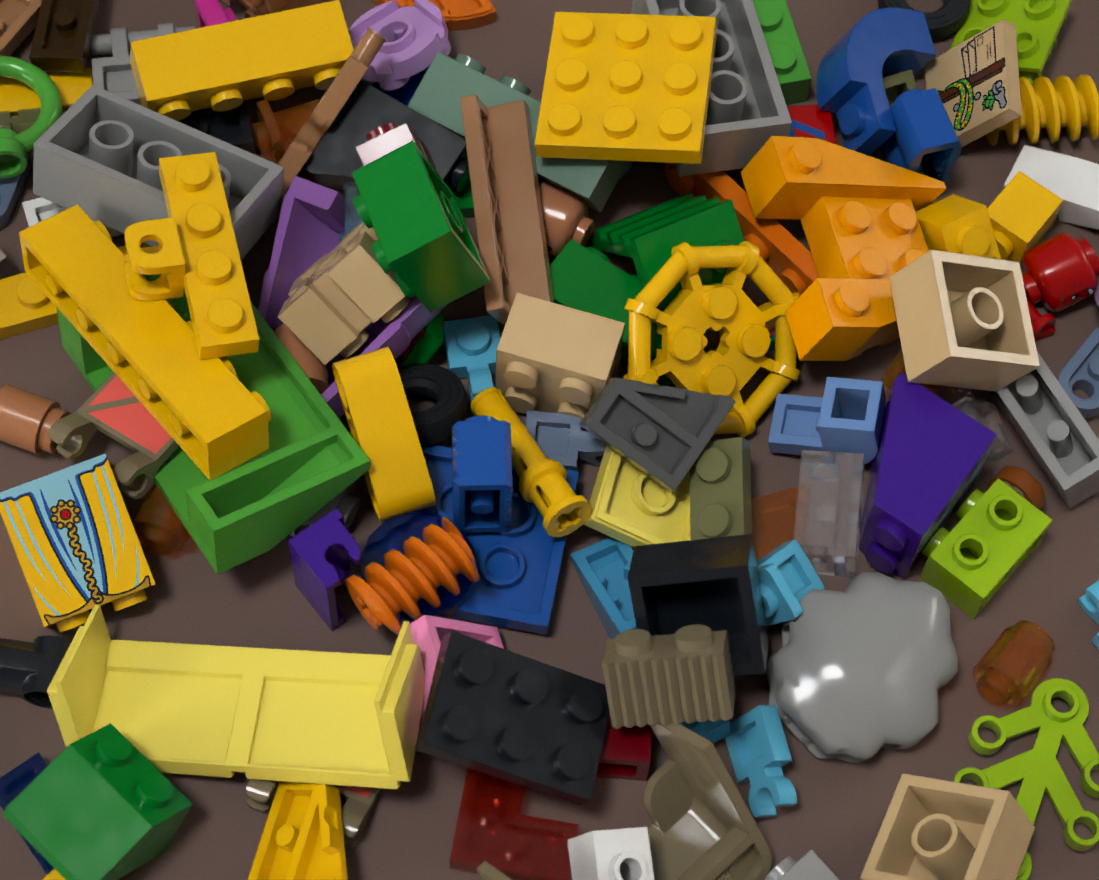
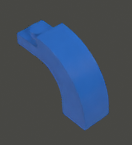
M882 8L872 11L863 16L822 58L816 76V95L819 110L836 112L846 148L870 156L897 131L882 78L906 70H912L914 76L936 56L924 12L904 8Z

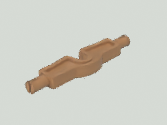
M367 28L366 33L278 162V165L284 167L281 198L367 71L384 42L387 41L371 28Z

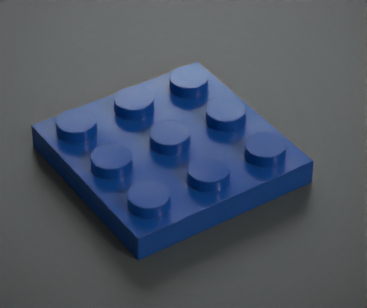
M437 445L421 447L433 485L436 505L396 517L388 551L394 549L404 555V541L412 536L423 541V528L430 524L442 528V516L453 523L452 448ZM513 468L510 530L506 532L461 533L474 555L480 580L472 583L462 573L456 575L461 593L454 596L441 585L437 588L441 606L435 609L424 599H420L417 602L421 612L538 634H548L567 535L551 537L546 533L542 525L543 516L534 503L525 501L518 489L519 477ZM566 469V481L576 493L579 471Z

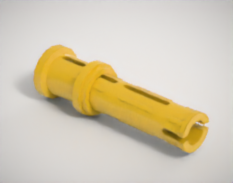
M490 387L477 394L470 406L474 415L490 416L497 421L511 423L512 468L519 477L518 489L523 499L529 503H534L543 516L542 525L546 533L551 537H562L581 527L590 516L592 509L588 500L581 495H576L566 481L567 472L562 463L546 457L500 388L497 390L496 387Z

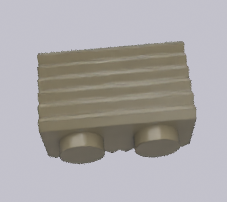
M695 624L682 627L675 634L651 636L646 630L631 629L619 633L615 639L606 640L602 668L612 727L616 729L622 726L631 728L635 725L643 727L647 724L655 726L659 723L666 726L670 723L678 725L686 722L691 724L694 721L703 723L707 720L715 722L719 719L728 721L733 718L735 685L727 630L711 631L708 626Z

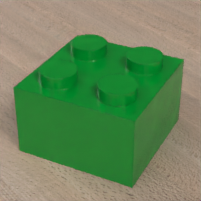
M413 140L351 172L360 195L353 198L355 208L368 229L374 227L378 240L371 243L373 253L386 274L393 272L399 287L408 299L416 296L431 313L491 282L454 193Z

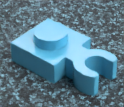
M758 705L730 723L731 735L725 737L737 783H750L751 785L748 802L755 818H773L777 815L775 807L796 805L797 794L793 783L784 777L781 768L791 762L792 758L777 706Z

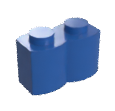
M936 88L924 91L922 89L908 90L899 95L890 108L897 131L879 147V151L885 162L943 181L947 189L951 181L949 169L955 164L961 154L960 141Z

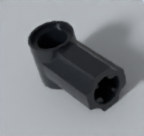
M47 635L38 636L34 639V643L0 638V693L21 695L25 701L33 705L53 709L47 689L72 640Z

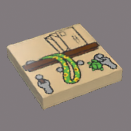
M1004 19L930 60L925 65L926 90L937 89L961 147L1022 116L1016 26Z

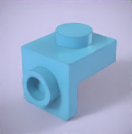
M797 539L783 542L757 561L767 626L794 620L803 613L799 601L812 589L823 590L825 588Z

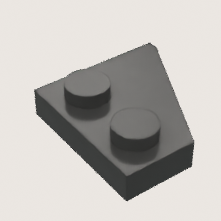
M611 378L579 425L668 491H675L736 401L730 396L713 395L622 378Z

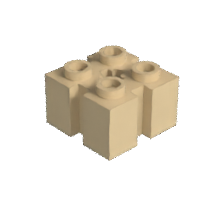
M363 221L342 238L340 244L331 252L325 253L294 281L288 293L290 297L284 302L278 314V318L324 365L339 353L344 358L352 355L369 337L365 330L372 322L375 323L380 318L385 323L390 322L410 302V299L404 295L393 272L386 274L379 265L371 247V243L378 240L374 227L368 229Z

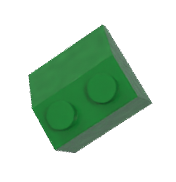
M110 723L69 744L5 808L2 815L66 880H118L166 852L190 810L192 803Z

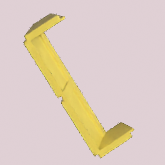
M94 605L84 626H79L47 689V693L66 747L111 723L161 773L231 778L235 772L245 773L247 779L398 789L401 781L410 782L424 699L425 672L419 645L414 644L409 621H403L392 654L377 655L113 640L110 638L101 606Z

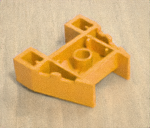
M771 136L740 173L755 218L801 220L819 278L785 311L799 360L847 361L861 355L866 349L876 345L882 347L895 342L900 336L889 277L929 251L916 211L931 205L945 191V183L819 138Z

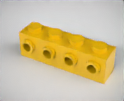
M335 0L132 41L130 45V65L141 105L179 121L188 117L191 111L210 107L214 111H227L240 106L244 100L264 96L265 100H279L292 95L296 89L315 86L319 90H327L354 49L340 1Z

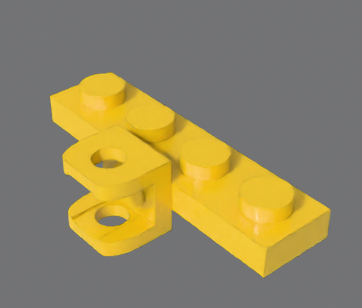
M216 152L159 158V176L169 218L141 221L125 229L124 240L128 254L124 257V268L131 297L143 301L184 297L185 289L200 360L258 352L259 335ZM148 240L159 243L158 246L140 248V245ZM139 274H161V276L154 281H147L141 278Z

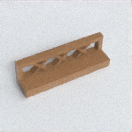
M475 94L460 97L479 252L491 281L483 285L486 310L502 325H505L516 293L553 303L554 296L529 106L524 100L486 107Z

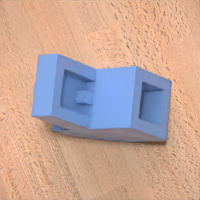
M827 377L823 397L777 393L768 438L770 452L824 457L828 468H851L870 462L876 457L886 406L883 381Z

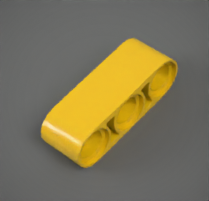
M384 347L333 363V374L351 435L370 460V469L363 475L379 521L384 522L436 505L431 478L400 374L390 348Z

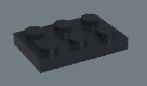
M451 630L442 638L416 750L581 806L591 801L609 715L606 687L602 683Z

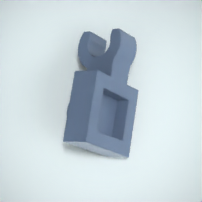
M527 410L525 426L548 459H554L562 463L565 469L578 471L579 460H584L600 467L606 444L588 431H582L583 427L579 425L582 419L555 412Z

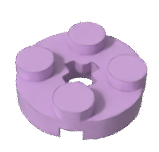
M396 0L386 2L367 11L352 24L349 34L352 38L353 49L358 45L368 27L387 40L376 54L362 79L378 82L384 90H395L404 86L409 77L429 67L437 52L446 56L449 55L451 45L448 40V28L440 9L434 3L428 0H413L415 6L399 8Z

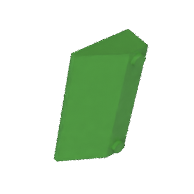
M143 274V276L147 279V281H154L161 276V274ZM184 289V297L172 298L170 300L174 310L187 322L191 321V316ZM252 302L251 306L259 335L258 352L225 357L234 367L238 380L250 393L252 391L258 392L270 409L272 419L268 423L269 450L210 481L179 446L159 467L153 480L217 575L270 551L370 469L369 458ZM57 308L62 347L92 391L95 392L113 373V370Z

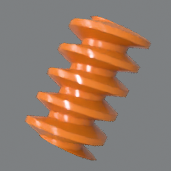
M442 516V528L434 524L423 528V541L413 536L405 540L403 543L404 555L394 549L385 553V568L375 562L365 566L364 575L366 582L356 575L345 579L346 587L357 609L375 631H379L378 627L384 624L398 635L401 629L398 614L403 611L414 621L420 618L421 613L417 602L420 599H424L435 609L440 607L441 602L437 588L441 585L454 596L461 593L456 575L462 573L472 583L480 580L475 558L470 547L455 525L447 518Z

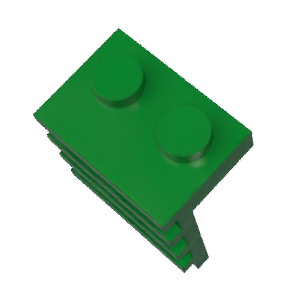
M689 192L594 230L596 236L590 238L593 248L633 258L642 289L672 256V248L680 243L686 242L690 246L739 245L744 241L732 200L727 199L720 202L717 197L707 200L705 195L694 197L693 193ZM727 268L700 269L698 274L701 283L704 285L722 283ZM680 281L656 307L660 311L664 310L683 289Z

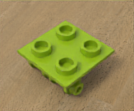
M972 0L967 17L959 28L950 49L1004 19L1016 26L1019 78L1024 77L1028 79L1032 85L1036 78L1042 76L1041 72L1044 65L1052 55V50L1057 43L1056 37L1060 28L1064 26L1067 20L1066 14L1072 0Z

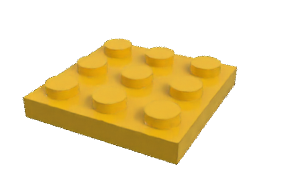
M555 12L534 143L537 157L701 164L717 36L716 17Z

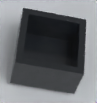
M752 534L634 546L627 578L637 629L646 630L651 636L675 634L680 628L695 624L708 626L711 631L727 630L733 675L766 673L769 636Z

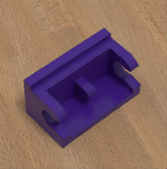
M337 508L288 540L295 585L332 632L345 623L339 605L336 604L335 590L339 588L347 589L345 579L354 575L350 570L349 559L357 565L361 563L359 545L345 528L344 517Z

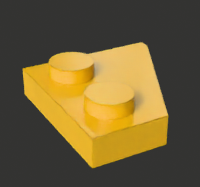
M279 781L248 880H348L339 788L326 784Z

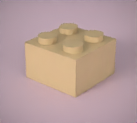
M929 250L889 277L908 382L998 391L1040 367L1020 262Z
M516 293L496 351V389L500 388L503 391L505 398L516 412L527 414V410L555 412L583 419L611 378H618L625 323Z
M902 773L860 880H1016L1035 827L1010 791Z

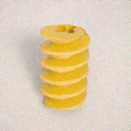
M1080 74L1075 77L1073 82L1070 77L1060 75L1055 78L1053 83L1049 78L1041 76L1036 78L1032 85L1028 79L1024 77L1019 78L1022 116L986 134L989 144L995 146L999 132L1005 130L1008 143L1016 145L1020 130L1025 129L1030 144H1036L1041 128H1046L1050 142L1056 143L1059 140L1061 127H1066L1069 139L1075 142L1080 138L1082 126H1087L1091 140H1096L1099 138V94L1091 76L1087 74Z

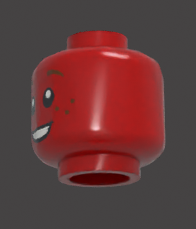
M1059 233L1024 253L1022 265L1025 273L1022 274L1026 297L1032 305L1041 302L1049 311L1058 313L1095 293L1098 285L1097 277H1099V259L1084 237L1076 240L1075 237L1068 233Z

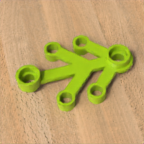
M1048 679L1036 687L1030 698V706L1001 718L984 715L976 719L969 731L968 741L973 750L982 755H992L998 752L1006 740L1037 729L1039 730L1031 750L983 770L974 767L963 768L952 781L960 783L962 780L969 779L973 780L978 786L994 789H1003L1021 781L1015 800L1033 825L1045 791L1064 826L1063 837L1065 842L1077 851H1088L1099 841V818L1095 814L1083 810L1056 759L1061 739H1063L1082 771L1080 775L1082 789L1089 796L1099 798V785L1095 784L1090 776V771L1099 770V754L1083 726L1089 713L1088 699L1083 690L1067 679ZM1059 697L1069 704L1070 711L1066 713L1058 712L1053 708L1051 699ZM984 727L992 729L997 736V741L994 743L984 742L978 735V729ZM1075 823L1086 824L1091 829L1092 838L1088 840L1079 838L1074 832L1073 825ZM1027 851L1016 880H1027L1031 873L1032 860Z

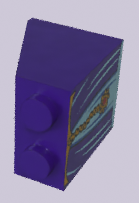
M901 372L894 380L885 406L878 452L871 463L857 549L864 553L866 560L877 570L887 574L894 573L905 580L922 557V551L927 543L946 524L975 484L997 434L920 384L908 382L907 376Z

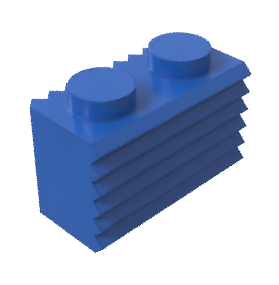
M473 416L465 421H458L452 426L453 524L460 533L506 532L510 530L513 487L511 423L497 421L490 416Z

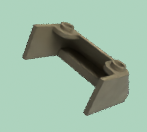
M659 723L651 726L669 758L650 777L644 791V805L653 821V824L648 827L654 880H764L770 871L772 863L770 848L713 743L681 724L670 723L665 726ZM484 861L476 868L483 880H512L487 861Z

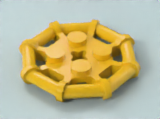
M743 241L739 245L690 246L688 243L683 242L672 248V256L634 299L628 298L624 310L629 312L628 373L623 379L659 385L657 383L659 376L666 374L677 388L713 395L730 396L736 402L713 435L737 433L741 437H746L755 432V423L776 400L777 393L781 394L791 381L797 382L801 371L796 369L797 350L785 311L800 295L789 290L760 256L759 247L749 241ZM705 268H727L722 283H713L714 285L702 284L698 274L699 270ZM747 275L770 301L758 307L742 290ZM680 281L683 289L663 312L656 307ZM776 317L775 360L765 357L771 341L770 333L765 327V322ZM651 322L657 324V334L662 335V350L656 349V359L652 361ZM707 329L712 331L719 330L720 343L716 351L710 350L705 353L704 348L708 341L704 333ZM759 368L769 372L768 376L743 403L739 391Z

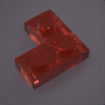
M467 767L451 851L450 868L479 873L476 868L484 861H487L514 880H570L571 866L567 840L577 837L579 824L521 815L525 791L524 786Z

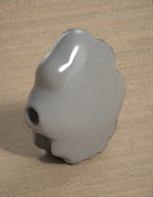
M860 572L850 580L843 591L812 589L799 601L803 613L794 620L782 622V648L766 664L767 678L771 688L768 705L777 706L780 720L784 723L790 735L802 742L807 751L816 759L838 758L846 762L858 764L874 756L880 748L896 750L913 747L937 725L939 710L938 689L948 684L958 671V654L951 638L950 608L941 591L925 582L895 580L879 572Z

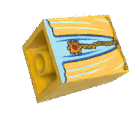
M106 453L0 492V513L44 627L56 623L59 633L85 624L90 615L89 610L93 609L94 605H103L111 602L114 611H119L148 599L144 589L155 585V581Z

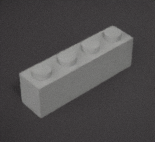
M1038 353L1040 367L998 391L989 392L1065 504L1071 509L1099 491V439Z

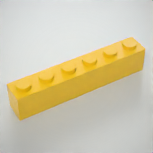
M77 204L19 232L25 272L210 481L269 450L268 423L271 422L272 417L264 398L256 391L250 393L238 380L234 367L226 357L200 360L192 321L185 322L174 310L170 299L143 301L131 297L124 268V257L126 254H123L113 244L111 236L102 222L99 220L93 222ZM139 274L141 278L147 280L143 274Z

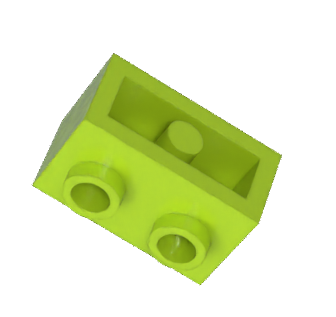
M999 478L985 493L975 489L956 514L961 518L959 523L951 532L944 527L940 528L922 551V554L928 559L920 578L930 586L941 591L947 600L973 620L1041 543L1052 522L1051 518Z

